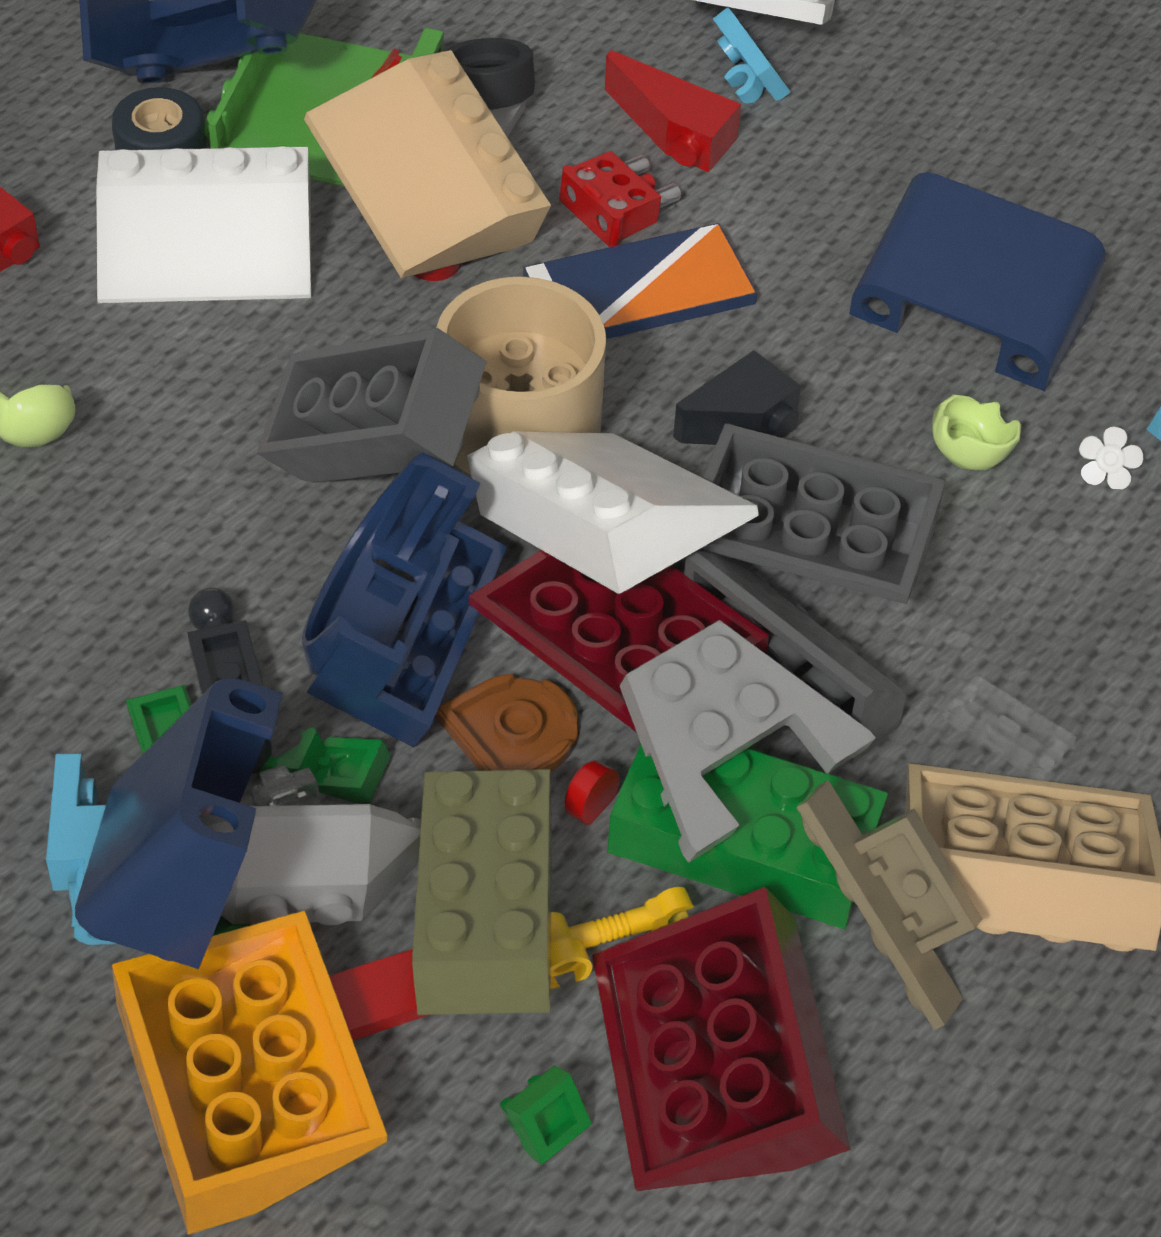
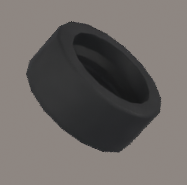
M480 38L452 45L445 50L453 52L489 110L510 107L521 103L534 93L533 51L522 42L506 38Z

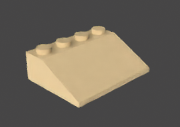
M451 50L407 59L306 112L304 117L307 126L401 278L510 251L533 242L551 207V204Z
M908 764L905 813L912 809H915L982 917L981 922L977 926L978 929L990 934H1005L1011 931L1039 935L1048 941L1056 943H1066L1072 940L1100 943L1117 951H1132L1136 948L1156 951L1161 929V839L1151 795Z

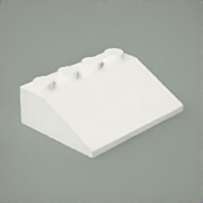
M308 147L123 149L99 151L96 185L98 303L311 298V184Z
M513 431L495 436L488 442V445L467 455L472 479L481 483L476 493L480 515L618 594L759 516L757 505L614 433Z

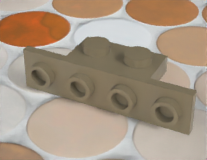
M828 780L818 785L797 806L802 816L804 830L809 839L815 845L822 848L836 871L837 882L843 894L850 901L856 903L868 922L875 946L884 956L890 958L902 977L905 991L911 1004L919 1012L924 1013L934 1030L947 1023L962 1002L963 997L933 949L976 929L982 917L915 809L862 835Z

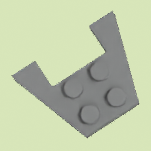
M720 620L629 672L620 684L621 692L645 756H652L664 788L660 796L664 806L670 804L681 833L678 844L688 863L732 836L739 826L738 822L702 777L706 773L785 725L794 731L827 774L865 751L876 739L870 730Z

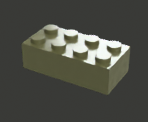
M550 769L424 772L412 953L417 1014L550 1013L552 905Z

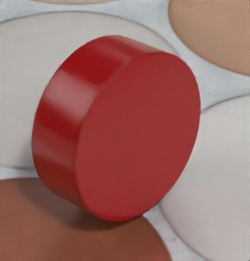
M593 760L583 765L568 786L564 802L566 813L586 825H591L615 798L619 786L618 772L598 760Z

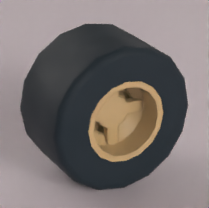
M153 87L136 91L121 100L112 113L115 150L206 149L203 111L193 97L181 90L168 87Z

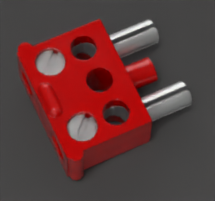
M609 151L575 166H563L559 201L608 247L618 246L621 240L658 221L659 209L681 198V191L674 183L654 190L655 181L651 174L646 173L639 176L647 172L650 166L648 159L644 155L623 162L612 151Z

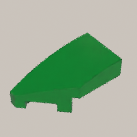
M312 726L300 733L302 739L299 745L278 757H270L258 772L259 776L346 801L370 804L391 755L383 740L328 737L322 741L316 729Z

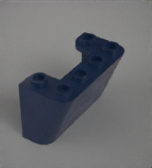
M929 172L919 173L912 178L852 295L849 315L898 333L902 327L907 301L1002 338L996 373L1045 392L1092 311L1105 262V249L1102 242L1085 229L941 175ZM872 297L882 300L888 306L890 314L881 315L872 311L868 307ZM1023 355L1032 359L1038 367V372L1029 373L1019 369L1014 364L1012 356Z
M234 678L215 682L115 781L111 787L75 905V917L79 925L91 936L99 940L110 941L142 951L163 960L174 961L199 969L248 849L256 808L241 804L240 801L265 739L270 740L274 732L282 693ZM214 815L223 818L232 825L234 831L226 833L214 831L203 824L200 817Z

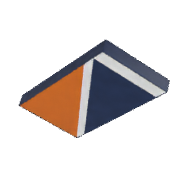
M719 223L523 267V277H534L556 282L583 296L601 317L606 332V339L754 305L757 298L754 286Z

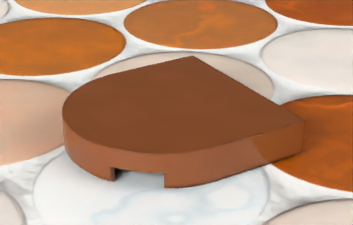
M514 674L492 677L439 706L435 715L438 722L479 771L550 769V772H552L569 758L575 748L573 744L575 740L577 742L576 738H578L577 710L572 699L561 687L544 678L542 682L531 679L514 678Z

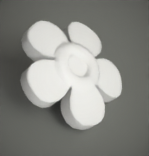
M1109 427L1105 430L1102 438L1103 443L1097 437H1086L1079 446V453L1084 459L1095 461L1089 462L1082 468L1081 475L1083 479L1089 484L1097 485L1104 480L1107 474V483L1112 489L1126 488L1131 482V475L1125 468L1135 469L1142 464L1143 452L1141 448L1130 445L1121 449L1126 443L1127 434L1118 427Z

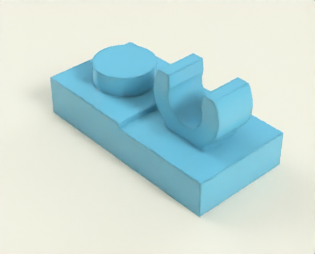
M727 7L713 18L724 36L717 40L723 51L733 64L741 59L745 62V64L732 67L724 76L731 87H737L746 83L735 92L743 103H754L761 96L764 87H766L776 101L787 96L791 91L730 8Z

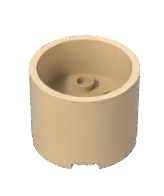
M505 277L475 285L462 292L449 303L441 314L436 328H439L487 361L479 384L480 392L472 406L463 434V445L454 462L459 468L471 475L467 455L488 445L492 438L513 431L601 432L606 332L596 309L583 296L566 286L545 279Z

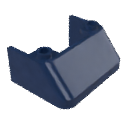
M79 0L83 61L137 76L139 83H161L167 80V74L257 52L261 54H280L287 51V45L297 40L317 0Z

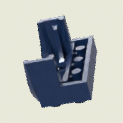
M423 452L414 457L384 490L349 539L314 602L302 635V645L308 669L314 675L307 693L415 748L431 727L479 614L476 609L469 605V595L493 581L507 548L506 545L459 521L474 499L481 483ZM382 559L393 568L413 575L415 582L408 581L387 570L375 561ZM418 593V600L400 640H397L393 646L401 625Z

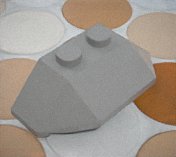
M371 804L250 806L256 808L248 849L221 916L232 924H258L305 911L309 922H318L323 925H338L346 921H362L418 865L421 819L414 817L406 819L397 812ZM214 815L200 817L202 823L214 831L223 833L234 831L232 825L223 818Z

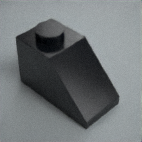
M753 350L676 404L673 438L683 444L716 445L725 423L782 438L794 428L798 421L801 386Z

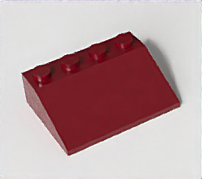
M539 550L469 595L470 606L635 732V726L620 689L621 682L629 672L719 620L767 654L769 636L767 633L672 565L618 594L545 551Z
M766 887L592 955L633 1181L637 1191L788 1172L851 1150L796 919Z

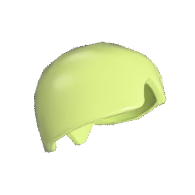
M37 385L20 391L10 399L0 392V437L3 441L14 446L41 447L58 439L66 431L75 417V403L68 385L63 387L59 385Z
M953 394L940 403L933 413L931 423L934 441L942 454L960 469L988 470L1003 461L1020 441V422L1012 420L1010 423H1006L1000 415V404L998 402L979 403L969 396Z

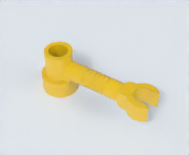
M685 887L669 888L661 892L657 897L648 899L643 906L627 910L625 913L620 912L619 915H609L607 918L602 917V919H596V921L592 920L571 927L568 926L563 914L551 912V989L560 987L554 977L574 971L576 982L588 978L592 971V963L586 952L587 948L598 946L601 943L605 944L607 941L612 942V940H618V938L622 939L624 936L629 937L630 934L636 935L647 931H654L689 917L686 911L694 906Z

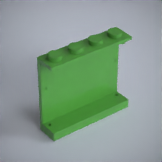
M424 28L412 56L399 53V56L402 57L399 63L410 58L444 52V31ZM300 33L294 43L287 45L286 52L280 54H261L257 52L241 56L238 61V69L233 78H227L223 85L221 101L217 109L210 110L207 115L204 127L206 140L210 141L211 149L228 147H308L310 179L344 186L304 121L306 112L371 79L372 75L382 66L391 51Z

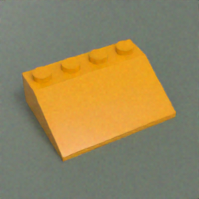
M305 911L212 936L199 969L174 961L163 960L151 954L112 964L117 1008L188 1235L254 1215L387 1142L385 1127Z

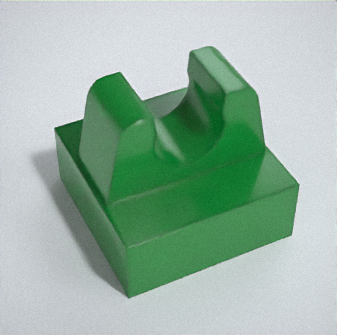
M555 1065L543 1075H535L528 1079L527 1083L529 1086L513 1099L506 1097L500 1102L504 1116L511 1129L518 1136L523 1149L534 1161L541 1165L592 1125L571 1074Z

